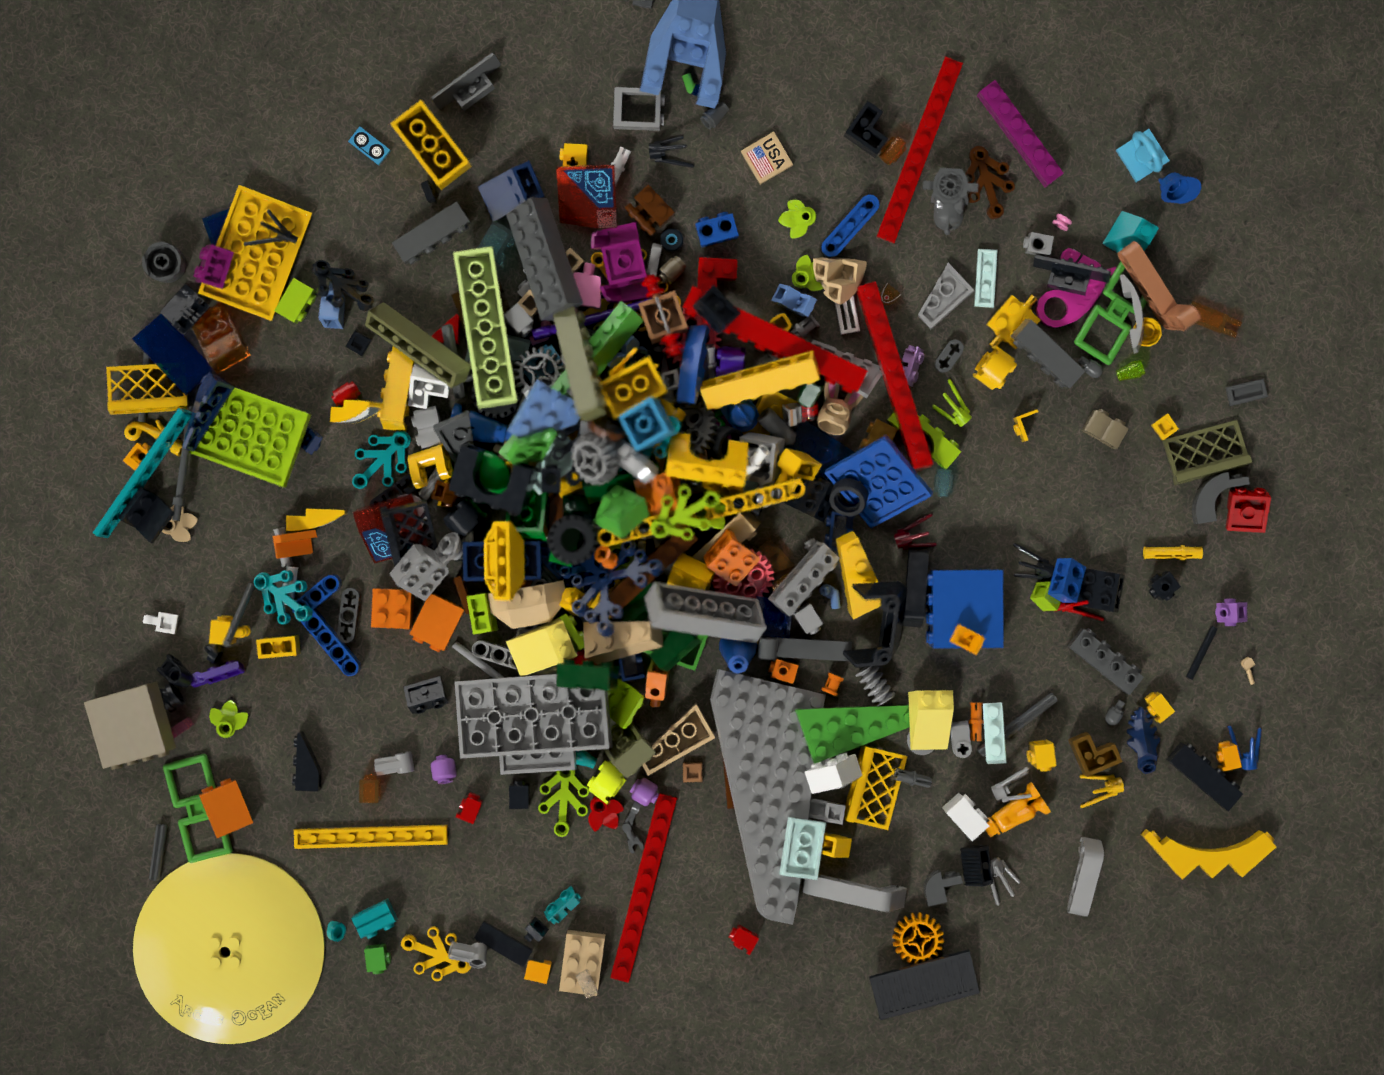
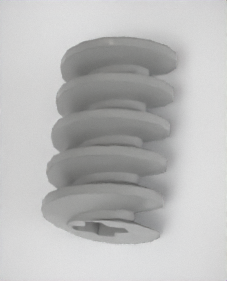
M878 666L865 667L855 676L863 677L859 681L860 683H867L863 689H870L871 691L868 693V696H875L872 703L879 702L877 706H880L893 698L895 692H888L891 686L885 685L887 682L885 678L880 679L883 676L882 672L876 673L879 669Z

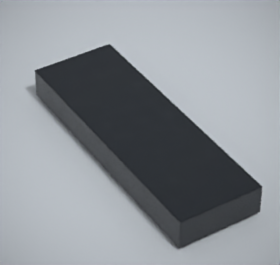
M483 921L474 939L521 967H524L533 952V949L486 921Z

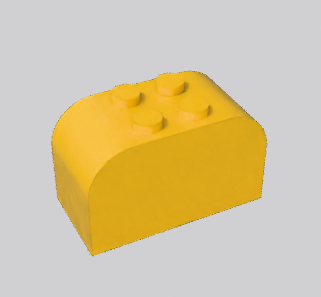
M422 100L390 123L441 190L472 167Z

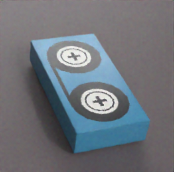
M360 126L348 141L379 166L391 152L390 149Z

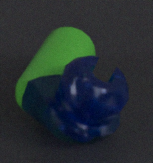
M691 73L683 75L682 78L687 92L697 97L700 85L694 83Z

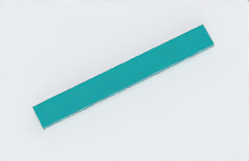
M177 409L93 531V534L97 537L109 538L120 522L119 515L138 489L145 486L190 421L192 413L189 410Z

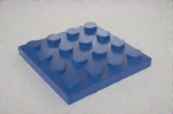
M887 435L825 470V475L834 485L841 479L850 478L861 482L866 487L868 498L865 508L859 515L870 528L920 503L933 494L930 487ZM847 490L840 491L850 504H857L860 501L855 493Z

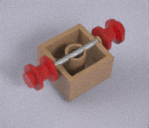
M654 274L644 278L641 284L642 287H647L648 293L646 298L650 300L638 303L651 343L654 344L662 341L668 347L665 351L666 355L670 354L671 357L680 355L684 345L679 344L677 339L680 337V334L688 332V327L676 292L673 291L662 295L665 291L663 288H659L660 277H655Z

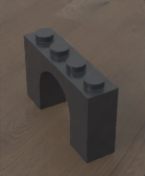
M468 443L461 445L449 490L454 491V494L460 497H471L474 502L488 503L493 509L501 510L502 508L508 510L507 513L510 515L519 516L525 513L538 468L522 462L514 464L510 481L505 491L493 493L486 489L480 480L479 472L485 449Z

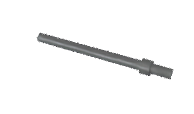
M188 406L187 410H189L191 413L193 410V406ZM188 422L187 425L185 426L184 437H183V443H184V439H185V435H186V432H187V428H188L189 422ZM183 447L176 496L173 497L172 503L174 505L173 521H180L182 506L185 503L183 496L190 450H186Z

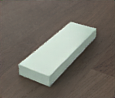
M978 249L974 307L994 308L998 250Z

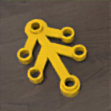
M436 926L430 927L427 931V935L433 940L436 949L417 942L416 937L410 934L404 936L401 941V946L404 950L411 951L414 949L433 957L424 962H417L414 966L416 974H423L426 969L444 961L451 963V965L443 969H435L431 975L434 981H440L443 976L454 971L466 973L471 969L468 962H465V967H461L459 965L460 961L449 959L440 938L439 929ZM430 930H436L437 934L435 936L431 935ZM449 933L445 938V942L449 946L451 944L448 941L449 936L454 937V942H457V936L454 933ZM405 941H411L412 946H406ZM421 965L423 967V970L418 971L416 969V966ZM439 972L441 974V977L436 978L434 976V973Z

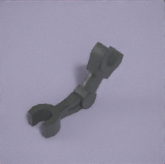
M634 801L630 813L622 826L623 831L628 837V847L632 854L635 853L634 844H638L641 850L644 849L642 840L637 835L635 836L631 826L641 807V804Z

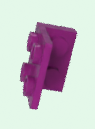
M212 244L206 245L205 248L202 247L199 258L202 260L200 266H196L193 277H196L195 282L223 289L234 252Z

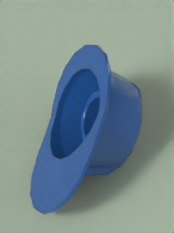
M1176 172L1170 173L1164 178H1159L1160 191L1162 192L1161 198L1164 202L1187 203L1194 200L1202 188L1201 182L1198 179L1183 176Z
M750 399L743 400L738 404L724 405L720 408L730 425L741 432L752 430L758 423L759 412Z

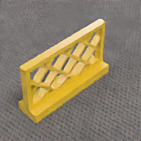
M185 363L106 367L108 412L110 415L177 411L178 408L187 410L188 396ZM173 368H182V375L177 380L169 375ZM154 369H159L164 373L158 381L149 375ZM135 370H139L144 374L138 382L130 377L131 373ZM120 371L124 377L116 383L111 379V372ZM166 376L174 382L168 390L159 384ZM146 377L155 383L148 391L140 386ZM127 378L135 384L128 392L120 387ZM178 385L183 389V396L174 397L170 391ZM157 386L165 392L160 398H155L150 394ZM137 387L145 393L141 399H135L130 395ZM117 388L126 394L121 400H113L112 394Z
M862 745L857 760L863 776L851 782L844 820L888 830L901 781H896L895 785L890 788L887 787L884 780L891 775L894 776L896 770H893L889 761L895 757L900 758L901 763L897 768L904 770L908 756ZM874 752L880 753L884 758V761L876 766L872 760ZM887 764L891 772L882 777L878 768ZM875 770L880 779L870 784L867 779L868 775ZM882 782L886 790L877 795L873 786ZM870 789L874 798L865 802L863 794ZM888 793L891 801L883 807L879 798ZM877 800L881 809L872 814L868 805ZM866 808L870 816L863 820L858 819V812ZM881 812H884L886 816L884 825L877 823L874 818Z

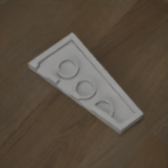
M813 340L811 342L832 354L868 370L857 393L865 398L869 396L882 376L879 365L873 364L872 361L867 359L862 360L854 357V354L838 351L837 348Z

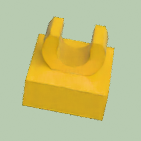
M1165 414L1151 424L1161 440H1165L1179 430L1169 414Z

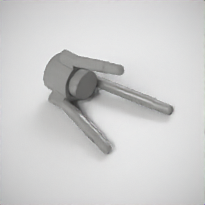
M1025 767L1004 781L991 786L997 801L1002 799L1004 803L1009 800L1032 797L1031 794L1008 796L1011 793L1008 785L1028 775L1029 767Z
M999 857L991 860L992 875L994 877L999 876L1010 895L1014 897V893L1003 875L1004 869L1018 884L1020 880L1009 869L1004 860H1000ZM993 880V884L990 885L996 905L999 906V897Z

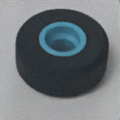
M669 228L661 234L660 243L666 251L674 252L681 248L683 236L679 230ZM674 237L675 242L669 243L668 239Z

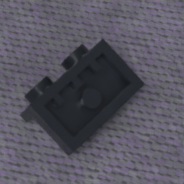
M714 285L693 305L696 313L703 317L710 327L719 334L741 314Z
M440 676L403 687L407 706L412 714H421L431 708H442L445 704L449 703Z

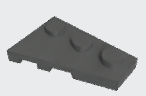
M469 411L433 425L435 433L456 465L460 446L467 443L474 445Z

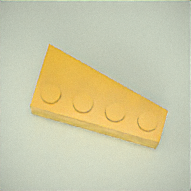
M393 346L392 351H389L387 356L389 369H385L384 373L386 386L385 388L382 387L381 390L384 408L377 413V417H380L383 429L406 432L407 425L405 424L404 417L409 416L410 408L407 398H409L410 376L415 361Z
M851 531L837 538L836 545L840 558L839 562L841 564L848 612L854 620L880 607L881 599L864 600L852 588V584L878 582L858 537L854 531Z

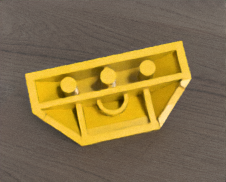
M493 522L492 528L484 540V580L493 594L494 600H513L525 580L524 540L512 522Z

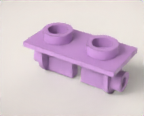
M909 345L908 349H905L902 362L908 363V366H903L908 385L913 387V384L918 379L919 373L917 371L919 364H922L924 360V350Z

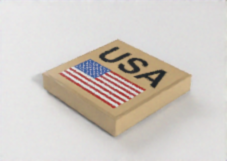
M775 132L741 150V154L760 185L793 166Z

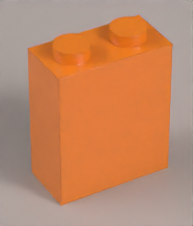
M432 592L425 601L410 632V635L413 636L412 639L421 644L423 642L430 644L429 648L437 652L445 651L465 612L464 608Z
M231 778L219 782L220 786L213 788V786L206 787L199 794L216 838L253 823L236 780L231 781Z

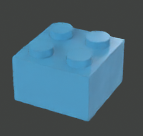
M650 397L618 416L636 451L644 452L676 433L659 398Z

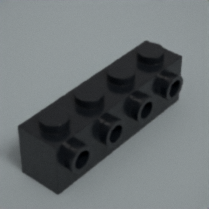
M1180 742L1166 760L1218 805L1229 812L1243 795L1239 791L1241 787L1233 780L1230 782L1224 778L1226 774L1219 768H1212L1210 766L1212 762L1205 756H1198L1195 753L1197 749L1191 744L1187 743L1185 745Z

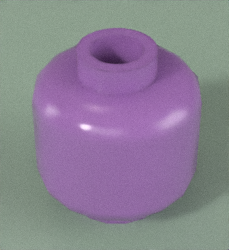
M447 755L436 756V760L431 762L433 780L438 781V784L453 782V779L457 776L455 760L448 758Z
M646 778L637 779L630 790L632 799L643 806H648L650 802L654 804L659 796V793H657L658 785Z

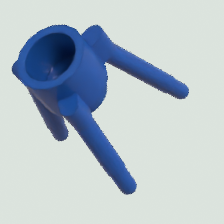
M1229 725V734L1232 743L1237 745L1242 769H1257L1261 728L1257 730L1255 750L1254 738H1251L1250 752H1245L1241 756L1234 732Z

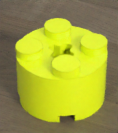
M604 761L598 769L601 772L598 776H593L587 786L590 787L589 791L604 803L609 804L610 800L608 798H611V796L615 797L626 782V779L611 761Z

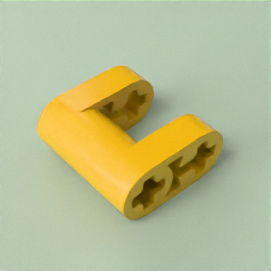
M443 444L408 455L410 475L416 489L428 485L425 468L435 464L438 475L442 480L452 478L451 458Z

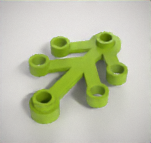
M687 485L680 486L674 516L668 519L669 508L673 505V498L670 495H664L661 499L662 508L660 516L651 524L652 534L658 538H663L670 534L682 537L684 540H690L693 537L691 528L679 529L672 526L682 523L699 527L701 530L709 529L710 522L708 518L702 517L697 519L689 516L706 506L710 508L716 507L720 502L718 493L713 490L707 491L703 499L684 509L687 497L690 496V488ZM687 489L688 492L687 494H681V490ZM714 495L715 498L714 500L710 501L708 500V496ZM670 499L671 502L669 504H665L664 500ZM706 521L708 524L703 527L700 525L701 522ZM663 525L664 528L662 530H658L657 526ZM685 531L691 532L689 536L683 535Z
M569 770V774L556 771L557 774L540 786V792L543 795H547L551 792V788L561 781V789L546 802H541L538 806L539 812L546 814L560 800L559 820L554 826V832L559 837L566 836L570 829L569 824L566 822L568 801L576 809L579 816L583 817L588 813V807L581 804L568 789L570 781L578 790L580 797H587L589 794V788L577 779L575 770ZM544 785L549 787L548 792L542 791ZM580 789H587V794L582 795ZM541 805H547L548 810L542 811ZM580 807H584L586 809V812L584 814H581L579 812ZM559 825H564L565 831H559Z

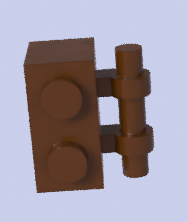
M649 184L634 197L635 202L638 204L636 208L631 203L625 207L629 212V216L635 219L641 225L640 228L650 236L656 232L652 227L654 223L662 228L675 216V212ZM642 210H644L649 215V220H646L640 214Z

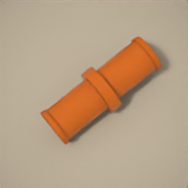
M970 702V741H975V733H977V741H982V724H984V720H982L983 703H977L976 711V702Z

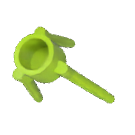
M948 379V383L961 407L958 408L946 393H943L947 402L955 410L952 413L954 417L936 405H933L932 408L949 419L954 425L958 424L962 427L972 416L969 414L970 410L966 407L951 379Z

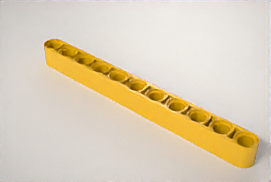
M793 479L722 497L720 502L725 504V510L722 513H717L714 508L706 506L704 507L706 509L704 517L712 520L798 498L804 494L805 486L801 481ZM794 483H798L801 486L797 494H793L790 491V487ZM774 488L781 489L782 495L780 498L775 499L772 497L771 492ZM755 493L763 495V500L760 503L753 502L752 497ZM739 497L742 498L744 505L741 508H735L733 505L734 500ZM675 511L668 512L667 519L674 516ZM695 513L689 516V517H693V518L700 519L699 517H697V516L695 515ZM660 514L647 517L643 521L650 525L647 532H641L637 526L628 537L623 539L611 533L612 539L609 542H604L601 539V534L607 530L602 528L597 536L598 542L603 546H610L653 535L651 524L659 518ZM677 523L672 527L680 528L688 525ZM659 525L657 526V529H658V530H662V529H663V528L660 527Z

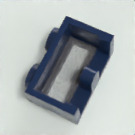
M831 512V515H827L826 527H829V534H825L824 543L831 550L838 551L836 539L853 531V518L855 516H843L837 512Z
M642 652L619 658L618 677H622V681L645 678Z

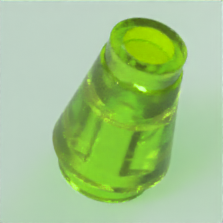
M1134 360L1116 370L1119 381L1142 378V375L1146 374L1141 360Z

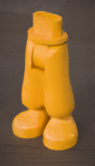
M1032 782L1027 784L1026 792L1017 794H1031V798L1011 800L988 818L989 821L986 823L989 827L986 829V832L990 838L997 833L1000 835L1019 824L1033 819L1037 811L1043 814L1051 812Z

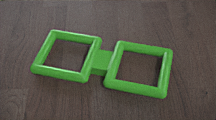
M1121 261L1103 290V294L1112 300L1108 308L1104 309L1100 305H1095L1074 340L1076 346L1106 365H1110L1130 333L1131 325L1124 321L1129 311L1135 314L1133 304L1112 291L1125 269ZM1143 295L1140 298L1142 310L1147 303ZM1098 314L1122 329L1108 355L1103 354L1083 341Z
M206 754L174 761L163 766L173 806L175 808L186 806L188 817L180 819L178 826L189 863L230 854L233 851L229 834L221 837L224 845L222 848L196 855L193 851L187 825L209 820L199 795L179 799L172 770L201 762L207 786L216 788Z

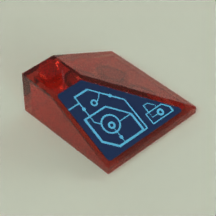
M615 165L556 167L560 223L591 228H617Z
M412 494L361 507L352 512L358 531L374 564L392 559L379 508L387 506L388 509L414 503ZM415 509L413 513L419 516L417 509ZM402 512L394 514V518L402 521L406 514ZM409 517L405 524L413 527L417 520ZM420 524L417 529L424 532L422 524ZM402 527L398 534L406 537L410 530ZM413 533L410 540L417 543L421 535ZM425 538L421 545L429 547ZM406 543L402 550L408 552L412 545Z

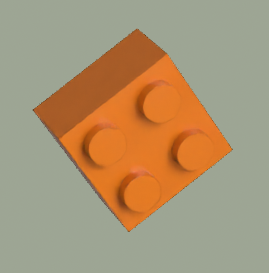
M374 588L371 627L411 629L413 625L414 595L404 589Z

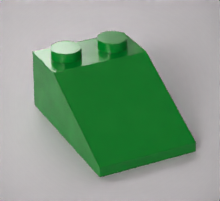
M533 488L525 513L514 516L506 512V522H512L524 541H547L549 493L538 495Z

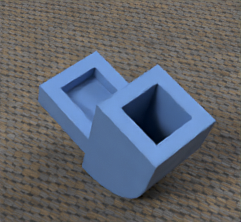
M779 284L771 301L797 315L809 317L817 299L800 293L790 286Z

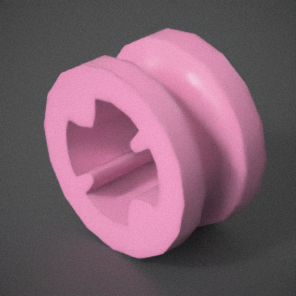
M1057 214V219L1053 220L1052 223L1060 229L1067 231L1069 229L1068 225H1071L1072 221L1061 214Z

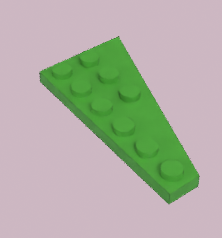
M909 704L795 709L813 763L821 762L910 727Z

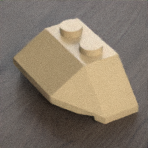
M564 580L519 588L511 601L494 600L493 594L489 593L490 611L512 629L549 623L561 608L559 603L562 600V593L565 591Z

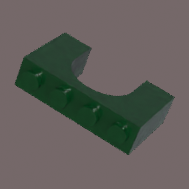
M653 582L648 584L622 608L623 615L620 618L623 622H642L649 616L645 596L654 584ZM670 630L668 637L663 642V647L656 648L649 656L660 670L668 672L701 642L698 637L699 634Z

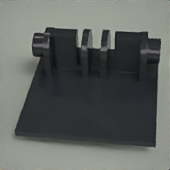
M185 284L160 313L172 323L173 327L178 329L183 335H186L210 306Z

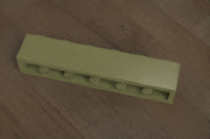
M383 302L368 311L366 327L453 389L467 380L471 367L468 362Z
M572 306L554 314L553 318L576 413L584 422L606 414L605 406L607 403L601 393L602 383L597 377L598 367L595 361H593L592 355H594V351L588 341L590 335L584 325L586 322L585 316L582 311L579 312Z

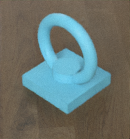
M1150 129L1143 133L1140 131L1135 132L1132 140L1116 149L1117 154L1135 182H1138L1152 172H1160L1163 165L1170 161Z

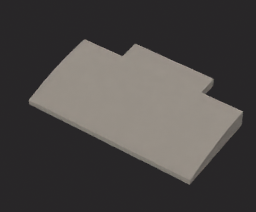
M557 674L455 682L460 759L499 756L501 775L576 770V751L613 748L607 691L556 687Z

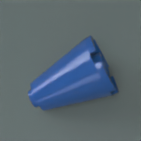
M721 638L719 650L729 669L734 673H742L753 659L757 651V643Z

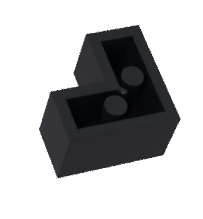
M867 101L845 132L844 137L876 158L888 138L873 128L883 111Z

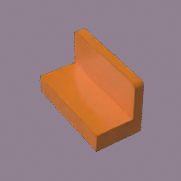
M316 530L273 536L276 558L312 554L311 538L317 537Z

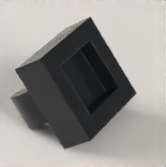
M535 916L526 926L527 934L524 938L528 942L533 939L539 942L549 929Z

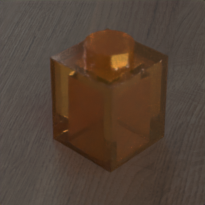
M366 774L365 778L359 780V803H379L381 801V778H376V774Z

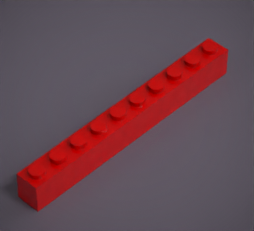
M876 281L858 286L857 296L909 462L916 472L932 468L933 461Z
M692 286L682 307L685 310L684 313L693 318L696 315L699 316L693 305L706 292ZM736 307L741 314L723 331L724 333L730 335L732 332L738 335L737 339L744 343H748V341L755 343V348L763 352L767 349L773 352V357L780 360L813 351L820 375L825 377V382L831 385L837 383L842 386V390L850 394L853 391H859L868 370ZM703 318L702 322L709 325V323Z

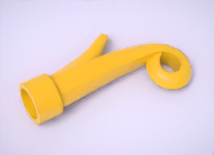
M159 419L155 421L158 428L144 422L135 421L125 427L124 435L128 440L135 441L144 431L157 440L164 430V426ZM136 428V434L131 435V430ZM176 439L170 448V452L178 457L181 456L183 441Z

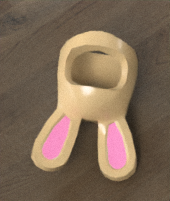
M826 382L824 387L825 403L818 414V426L828 434L841 435L847 431L851 421L852 410L861 402L863 396L853 391L852 394H847L845 400L838 399L840 385L837 383L831 385Z

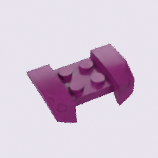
M636 222L592 233L591 249L602 250L609 285L600 286L606 301L611 304H617L620 301L627 303L646 299L648 289L647 287H642L641 283L647 277Z

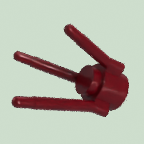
M929 513L905 528L897 530L898 533L894 534L897 548L906 550L909 548L937 546L936 543L910 544L913 539L929 535L928 531L910 536L909 532L905 533L932 517L933 514Z

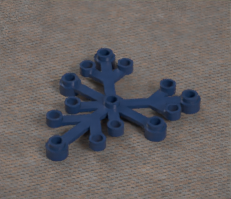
M633 540L622 543L621 551L617 555V565L612 569L604 568L602 563H600L599 569L596 566L595 552H593L589 559L580 563L581 566L570 568L564 565L559 570L560 575L566 579L576 575L572 579V584L576 588L593 584L581 600L573 602L572 611L578 617L585 616L589 623H595L601 614V621L597 625V630L603 637H610L615 631L614 625L609 621V611L614 618H620L623 615V609L609 601V586L613 583L614 579L629 576L640 588H644L648 585V579L642 575L643 573L649 572L657 577L665 569L664 564L658 559H652L648 564L641 565L647 560L648 555L644 550H639L638 545ZM627 556L635 557V560L628 568L615 571ZM588 572H592L594 574L593 576L583 578L580 575H578ZM600 589V602L593 610H589L588 603Z

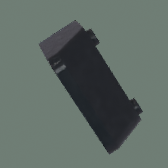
M899 581L852 584V588L864 600L881 599L880 606L883 609L878 648L843 650V655L855 668L885 665L891 660L899 647L907 588Z

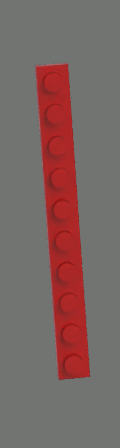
M946 56L943 60L876 237L893 244L896 241L963 63Z
M659 793L656 800L610 976L612 979L629 983L677 797Z

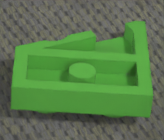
M554 428L515 440L507 456L510 461L542 462L558 433Z

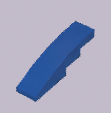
M707 325L689 326L681 360L677 394L678 403H696L705 375L703 365L708 351L705 345L710 331Z

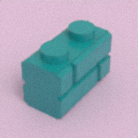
M387 898L353 915L351 919L360 938L367 937V939H370L378 934V930L384 928L386 931L394 927V922L398 918Z

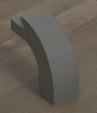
M1224 472L1207 479L1194 496L1192 504L1193 523L1201 524L1217 521L1215 501L1218 495L1227 488L1250 484L1249 477L1235 474L1230 475L1231 479H1229V473Z

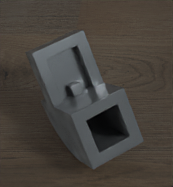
M939 869L931 872L924 882V894L927 905L932 906L946 903L947 898L944 887L963 883L960 873L948 871L944 873L945 876H942Z

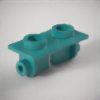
M572 886L562 891L559 898L554 903H550L544 911L547 920L551 921L554 925L560 923L568 914L564 910L566 907L572 911L582 899L578 893H575Z

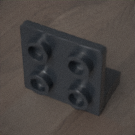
M815 476L813 481L801 479L805 486L804 494L798 498L786 500L784 503L824 523L831 508L829 500L834 484ZM798 484L795 492H792L793 494L799 493L801 489L800 484Z
M140 487L118 518L122 522L136 528L148 542L154 543L173 517L174 511L156 494Z
M1086 568L1077 602L1088 601V604L1081 606L1118 613L1125 575Z

